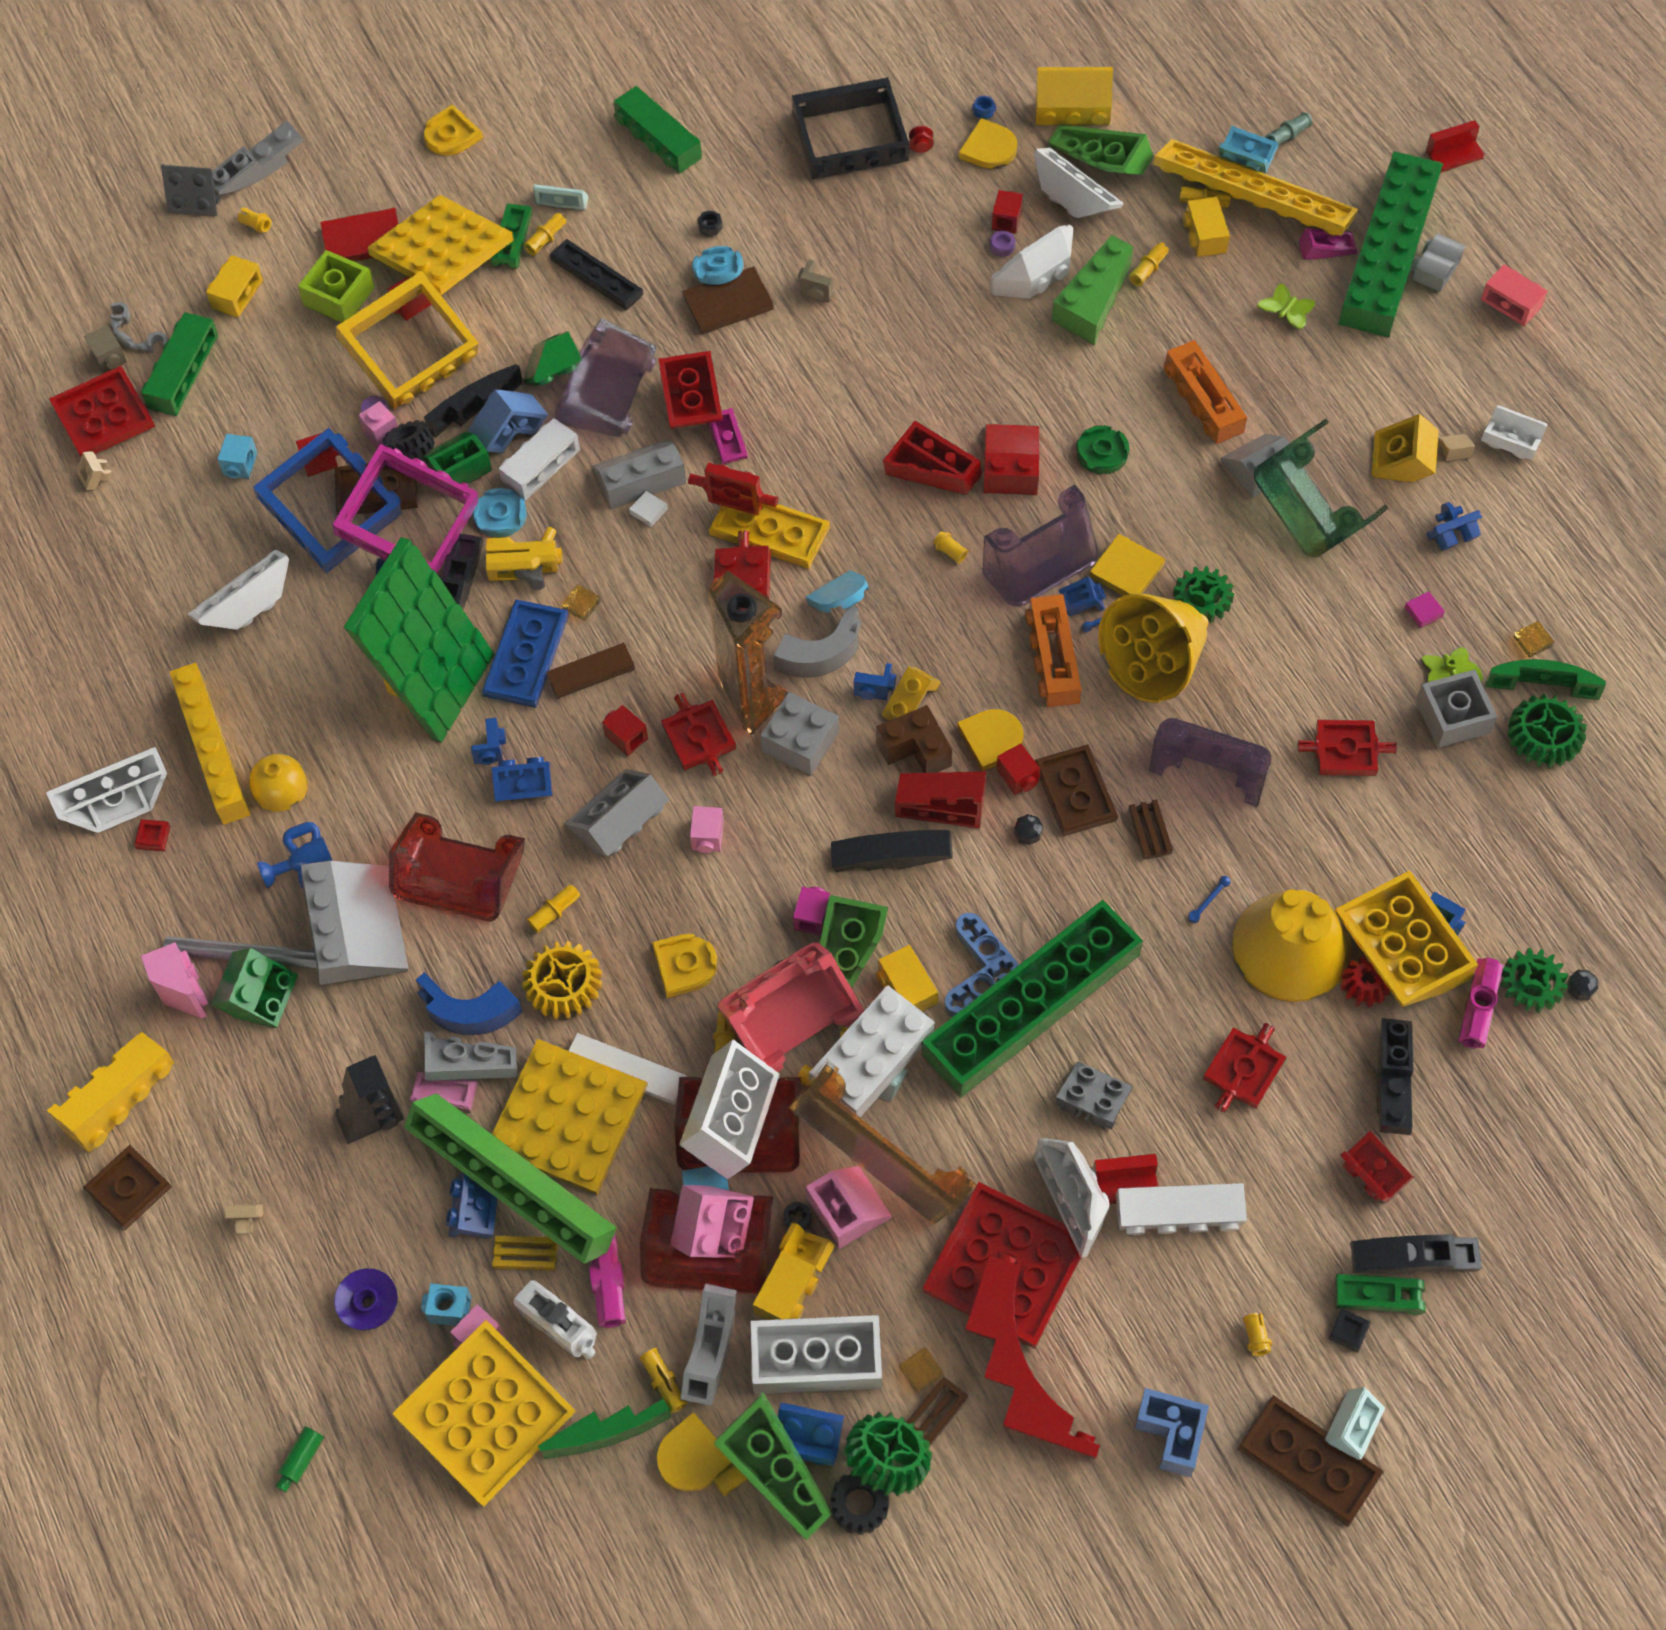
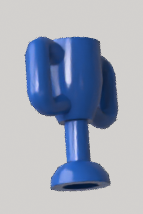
M304 822L289 828L283 834V843L290 853L289 859L272 866L263 861L257 862L267 889L275 882V876L293 869L295 872H298L299 884L303 889L301 865L333 860L324 838L321 837L319 827L313 822ZM310 832L312 833L311 841L300 847H297L292 842V839Z

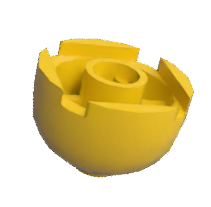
M281 753L269 754L262 757L253 766L249 774V788L255 801L263 809L273 812L286 811L291 809L290 805L295 804L297 801L300 803L304 799L308 790V779L301 764L293 757Z

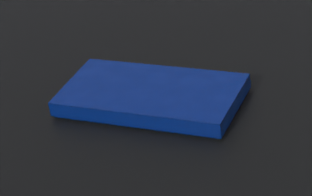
M515 599L482 690L483 697L537 708L547 679L546 672L550 671L569 617L568 610Z

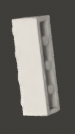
M1244 1183L1119 1188L1116 1192L1118 1230H1126L1127 1235L1145 1234V1229H1157L1158 1234H1171L1177 1232L1176 1228L1188 1227L1189 1232L1199 1233L1208 1231V1227L1220 1226V1231L1239 1230V1225H1243L1247 1221Z

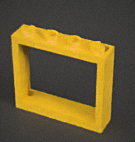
M422 271L336 326V338L393 409L405 403L409 404L416 394L421 391H429L437 380L442 377H450L458 366L463 363L469 364L471 359L478 354L479 342ZM423 293L463 342V345L396 389L355 337Z

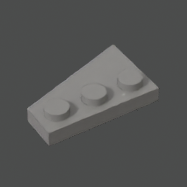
M425 1031V1081L517 1077L516 1048L487 1042H479L473 1045L463 1043L461 1038L450 1036L449 1040L435 1038V1033Z

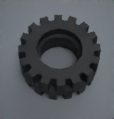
M419 420L409 421L404 425L402 423L397 428L394 427L382 439L384 446L393 450L397 448L404 456L410 459L422 458V455L428 454L429 450H432L434 448L433 445H435L427 424L424 421L419 422Z
M851 1471V1474H844L841 1476V1480L839 1482L836 1481L830 1496L832 1515L841 1528L844 1527L849 1533L857 1532V1535L867 1531L870 1533L874 1531V1528H879L883 1524V1520L886 1519L889 1508V1496H885L881 1489L873 1492L872 1486L868 1483L861 1486L862 1478L860 1476H852L853 1471ZM856 1489L868 1491L874 1500L872 1509L865 1515H855L847 1509V1496Z

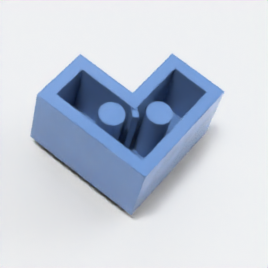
M494 389L479 414L476 415L468 431L477 436L488 452L504 453L516 433L535 435L548 414L532 394Z
M1145 1388L1135 1429L1166 1438L1159 1469L1191 1478L1197 1461L1209 1405Z

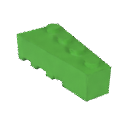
M1111 235L1053 301L1052 321L1095 345L1098 334L1106 322V317L1113 307L1117 293L1120 291L1131 268L1134 246Z
M762 1392L716 1438L714 1444L807 1540L830 1517L831 1508L767 1397Z

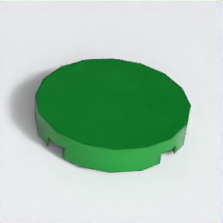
M1106 425L1093 426L1086 429L1076 444V457L1081 466L1097 474H1111L1120 470L1126 464L1130 451L1129 441L1121 431L1118 430L1117 432L1112 430V427Z

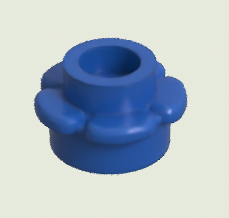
M980 96L973 103L972 111H974L973 114L977 118L988 119L994 115L996 105L991 97Z

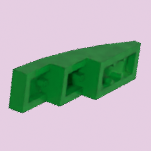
M661 1399L637 1415H634L630 1406L627 1405L601 1422L593 1411L539 1444L538 1448L544 1459L578 1455L609 1447L640 1435L669 1420L672 1416L664 1399Z

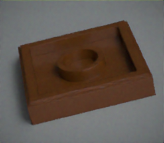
M128 1145L83 1188L110 1216L127 1230L172 1186L131 1145Z

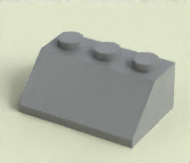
M667 439L592 465L611 509L638 500L645 491L653 495L686 483L684 463L675 444Z
M625 769L564 825L592 851L600 855L609 856L617 853L627 838L639 833L643 828L642 825L649 818L660 814L663 806L669 799L651 774Z

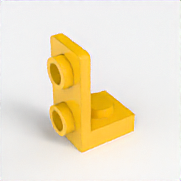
M908 666L883 710L882 716L892 720L916 710L927 690L936 692L941 681L919 668Z

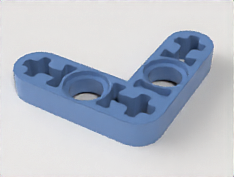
M973 913L962 914L957 919L956 934L983 968L946 994L945 1011L950 1017L955 1016L969 1005L972 999L975 1000L983 994L974 990L973 986L976 982L985 981L992 987L995 984L993 978L998 976V982L1007 975L1006 973L999 975L1000 967L1004 969L1010 967L1012 971L1018 966L1014 957L982 919ZM964 924L969 926L974 924V933L978 937L975 942V935L969 929L964 931ZM984 943H989L996 950L991 955H983L979 951V947ZM966 990H968V993L970 995L968 998H966ZM966 998L963 1001V1008H960L958 1005L952 1007L953 999L959 1002Z

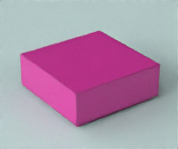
M1430 591L1406 602L1405 609L1420 628L1440 619L1445 613Z

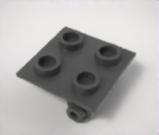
M161 165L168 212L217 216L216 204L220 203V194H216L214 191L211 168Z
M1077 1061L1056 1097V1104L1061 1106L1060 1110H1065L1073 1115L1076 1114L1078 1109V1118L1085 1112L1087 1113L1086 1122H1089L1091 1116H1093L1091 1123L1102 1127L1104 1130L1106 1127L1112 1130L1116 1122V1116L1133 1086Z

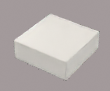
M645 491L629 510L632 516L652 527L668 510L667 503Z

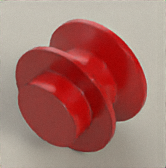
M927 126L912 128L909 131V147L919 153L932 149L934 146V140L932 139L934 135L933 130Z

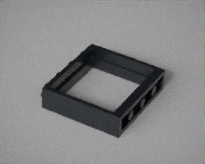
M888 77L791 95L792 113L811 179L825 178L909 161V141ZM884 104L895 143L815 158L804 118Z

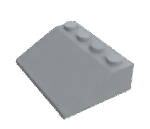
M324 861L301 865L302 886L319 985L409 971L389 866L340 861Z

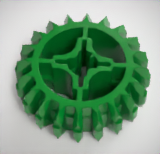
M1545 693L1539 699L1532 695L1528 701L1523 700L1518 707L1514 708L1511 714L1512 717L1509 718L1507 724L1509 728L1507 737L1511 738L1510 747H1518L1516 751L1517 756L1525 754L1526 763L1533 759L1536 761L1537 767L1541 766L1542 762L1546 763L1549 769L1553 767L1554 763L1561 767L1566 761L1571 762L1581 752L1582 744L1586 740V724L1582 723L1583 715L1576 714L1577 706L1569 708L1567 706V699L1559 702L1556 695L1552 699H1548ZM1539 717V720H1533L1532 723H1525L1529 719ZM1562 739H1568L1566 742L1562 744H1554L1555 742L1561 741Z
M878 1411L873 1416L867 1414L862 1420H858L854 1424L846 1438L844 1455L847 1456L846 1466L853 1468L852 1476H860L862 1478L861 1486L868 1483L872 1486L873 1492L881 1489L885 1496L893 1491L899 1497L903 1492L910 1494L915 1487L918 1488L923 1483L931 1468L932 1452L929 1450L930 1442L923 1439L924 1431H916L914 1429L915 1422L907 1424L904 1422L903 1416L896 1419L889 1412L884 1417Z

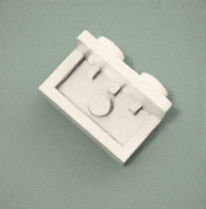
M1498 405L1483 433L1481 441L1487 443L1492 448L1512 452L1518 458L1532 460L1547 424Z

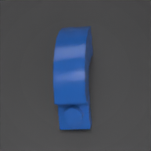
M425 972L415 979L419 988L417 994L427 1005L425 1008L429 1018L441 1028L456 1034L481 1035L490 1033L504 1027L522 1013L519 1000L500 981L479 997L460 1000L447 995Z

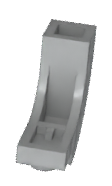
M854 606L847 608L835 631L824 639L806 641L785 633L774 654L775 670L796 677H817L841 668L854 656L858 649V633L862 621L859 620V608Z
M705 1284L696 1338L690 1359L684 1371L680 1399L712 1406L721 1381L731 1341L736 1312L734 1307L737 1290Z

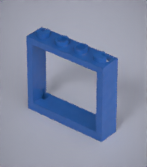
M330 428L326 429L253 486L256 498L326 574L359 547L342 539L330 550L326 551L272 491L330 446L360 477L366 469L364 459L359 453H352L347 448L348 443L340 433L335 435ZM378 476L371 489L386 505L359 526L375 535L402 514L400 498L393 490L388 491L382 485L384 482L380 476Z

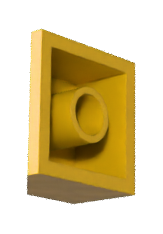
M1417 414L1375 431L1371 475L1374 478L1415 482L1435 474L1438 429L1421 414Z

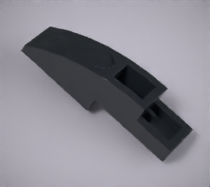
M1381 1019L1377 1072L1379 1132L1411 1135L1413 1129L1411 1084L1413 1074L1412 1021Z
M1415 1235L1350 1242L1353 1274H1413L1417 1271L1477 1272L1482 1269L1478 1238H1454V1235Z

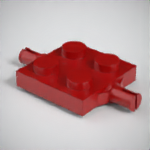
M708 463L704 470L705 477L690 473L688 477V484L702 487L705 490L708 502L757 516L761 512L762 504L774 508L778 504L779 497L765 494L761 490L760 477L748 471L741 472L730 469L722 464Z
M738 531V546L715 549L713 593L715 603H728L733 596L740 593L749 595L754 601L770 599L771 550L769 545L749 546V531ZM740 608V609H738V611H745V610H747V609H745V608Z
M680 693V697L677 694L674 700L680 710L675 715L661 720V723L684 771L699 764L707 763L713 776H717V772L720 775L723 772V768L717 758L736 750V743L715 702L712 699L700 705H690L685 693Z
M1317 719L1315 741L1298 740L1297 751L1315 752L1318 759L1319 775L1376 776L1378 773L1377 758L1379 753L1396 754L1397 743L1379 742L1375 733V721Z
M1264 1023L1257 1037L1247 1035L1234 1027L1232 1028L1203 1077V1080L1216 1086L1223 1092L1214 1105L1217 1110L1223 1104L1221 1112L1225 1113L1233 1099L1240 1100L1257 1110L1287 1058L1275 1051L1267 1043L1273 1032H1275V1028L1272 1025L1268 1030L1269 1024Z

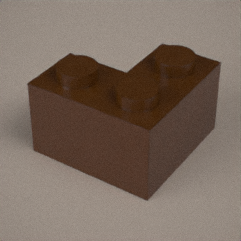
M928 705L876 726V743L888 765L914 755L923 773H937L952 766V748Z

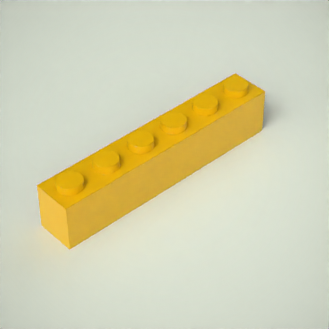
M195 662L169 671L215 809L223 825L250 816L251 814L205 680L197 663Z

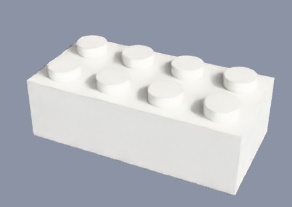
M887 985L809 1072V1085L853 1121L857 1122L922 1048V1041L934 1032L935 1022Z
M730 1041L710 1058L679 1145L726 1179L731 1178L751 1163L780 1074L736 1041Z
M879 1315L751 1321L752 1385L754 1394H761L762 1392L764 1394L882 1389Z

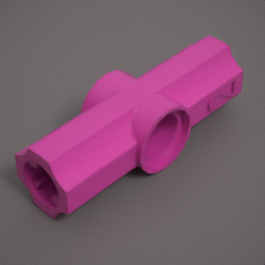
M1489 957L1477 959L1478 967L1473 975L1469 996L1465 1003V1013L1458 1042L1472 1049L1485 1047L1493 1009L1497 1003V992L1504 966L1498 960ZM1475 1000H1482L1487 1006H1480Z
M615 1233L608 1252L591 1260L592 1266L589 1267L592 1292L596 1298L599 1327L613 1328L626 1323L622 1290H625L622 1264L618 1258L617 1237Z

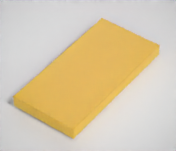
M762 504L759 516L721 506L709 528V535L738 544V531H749V546L769 545L772 557L809 569L830 528V521L777 504L776 508Z

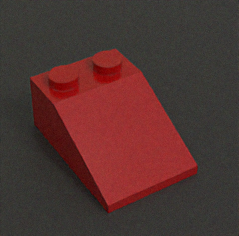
M711 350L658 359L670 429L723 421Z
M986 424L984 493L1037 495L1039 482V426Z

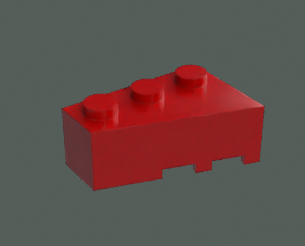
M915 420L883 459L887 476L967 495L982 476L979 459Z
M987 771L900 773L895 800V817L980 829Z

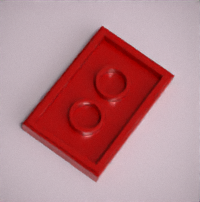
M395 208L320 222L325 250L353 262L373 258L369 255L368 247L399 224Z

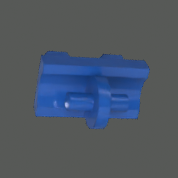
M1450 502L1442 504L1441 513L1435 515V519L1437 522L1444 521L1445 523L1435 526L1432 531L1426 533L1429 541L1435 539L1440 549L1444 551L1458 544L1454 531L1460 530L1464 542L1479 537L1481 532L1477 521L1482 518L1480 511L1477 510L1458 517L1457 515L1463 513L1461 506L1454 508Z

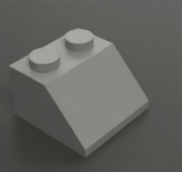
M1264 434L1221 457V462L1253 498L1296 475L1300 455L1285 437Z

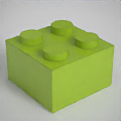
M325 250L298 285L305 307L339 322H344L353 316L375 289L369 268L328 250Z

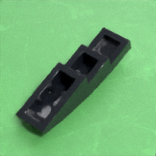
M514 364L491 373L467 385L440 403L424 416L425 423L432 436L436 438L453 422L462 427L479 410L481 411L494 389L515 391L523 383L520 366Z
M468 534L459 535L451 549V554H447L442 576H439L456 604H459L462 609L465 607L484 542L482 537Z
M916 830L881 833L832 841V868L836 872L864 867L867 871L895 865L900 870L953 858L952 834L950 830Z

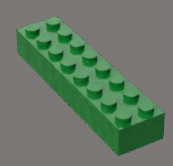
M1393 151L1343 303L1339 325L1390 337L1438 185L1443 163Z
M1102 899L922 1041L921 1055L957 1095L962 1098L1138 958L1141 954L1143 940Z

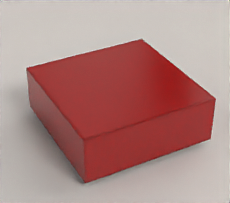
M140 819L134 846L136 849L165 852L171 825L168 821Z

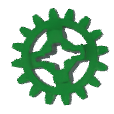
M1196 566L1193 568L1192 574L1185 570L1183 578H1177L1173 596L1175 597L1174 600L1192 605L1199 613L1204 614L1210 623H1213L1215 616L1222 619L1224 612L1230 611L1234 599V593H1232L1233 584L1227 583V575L1219 577L1218 569L1211 573L1208 566H1205L1203 571H1199Z
M1531 948L1527 949L1525 955L1517 951L1513 958H1508L1505 963L1506 967L1502 970L1501 976L1503 980L1500 986L1508 988L1505 997H1514L1513 1005L1515 1007L1520 1003L1524 1004L1526 1012L1529 1011L1531 1006L1535 1007L1537 1013H1541L1544 1005L1548 1010H1551L1555 1002H1561L1563 994L1568 988V985L1564 983L1568 978V974L1560 973L1564 966L1563 963L1554 964L1555 955L1552 954L1546 958L1544 957L1543 949H1540L1538 954H1533ZM1516 970L1519 971L1518 974H1517V976L1519 977V980H1518V981L1515 980V971H1516ZM1550 980L1553 981V990H1552V991L1550 990V988H1551V985H1550V983H1549Z

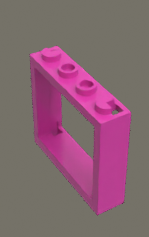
M380 444L332 525L334 535L386 561L395 544L351 522L383 467L387 465L465 504L432 562L427 561L430 568L438 574L446 560L447 554L450 553L478 504V492L469 488L467 483L462 482L460 484L452 480L447 473L441 470L436 472L428 468L423 461L417 458L410 459L404 456L397 448L393 450Z

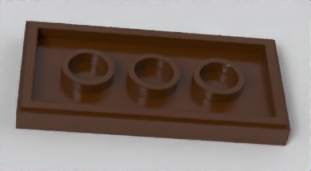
M1273 1395L1237 1449L1349 1527L1384 1471L1364 1457L1358 1460L1330 1445L1325 1440L1328 1434L1327 1431Z

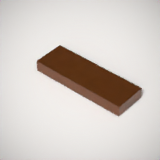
M621 643L546 673L558 699L635 669V665L625 643Z

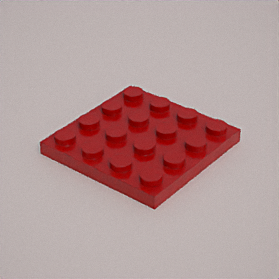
M978 1182L930 1272L922 1292L970 1316L989 1255L997 1257L998 1253L1012 1256L1016 1258L1015 1264L1020 1265L1021 1268L1015 1294V1322L1018 1339L1020 1342L1036 1349L1081 1257L1064 1223Z

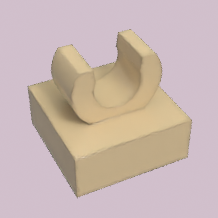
M83 452L77 468V473L86 490H96L99 481H107L111 475V470H104L106 460L97 459L94 452Z
M263 1204L225 1206V1218H236V1234L253 1233L252 1218L263 1217Z

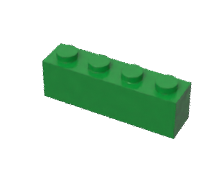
M637 85L614 100V117L620 125L627 127L636 139L644 142L653 154L656 153L661 157L666 166L672 167L680 174L702 159L701 141Z
M184 312L181 319L176 322L170 340L164 344L160 359L153 365L152 374L142 387L141 393L148 409L174 416L178 415L218 337L213 319Z

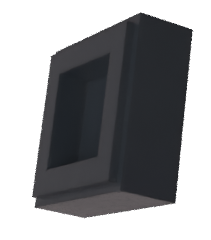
M1341 1308L1328 1339L1355 1352H1359L1371 1321Z

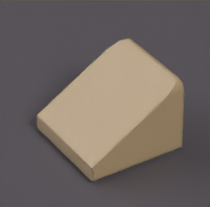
M1466 434L1439 437L1445 461L1472 458L1475 446Z

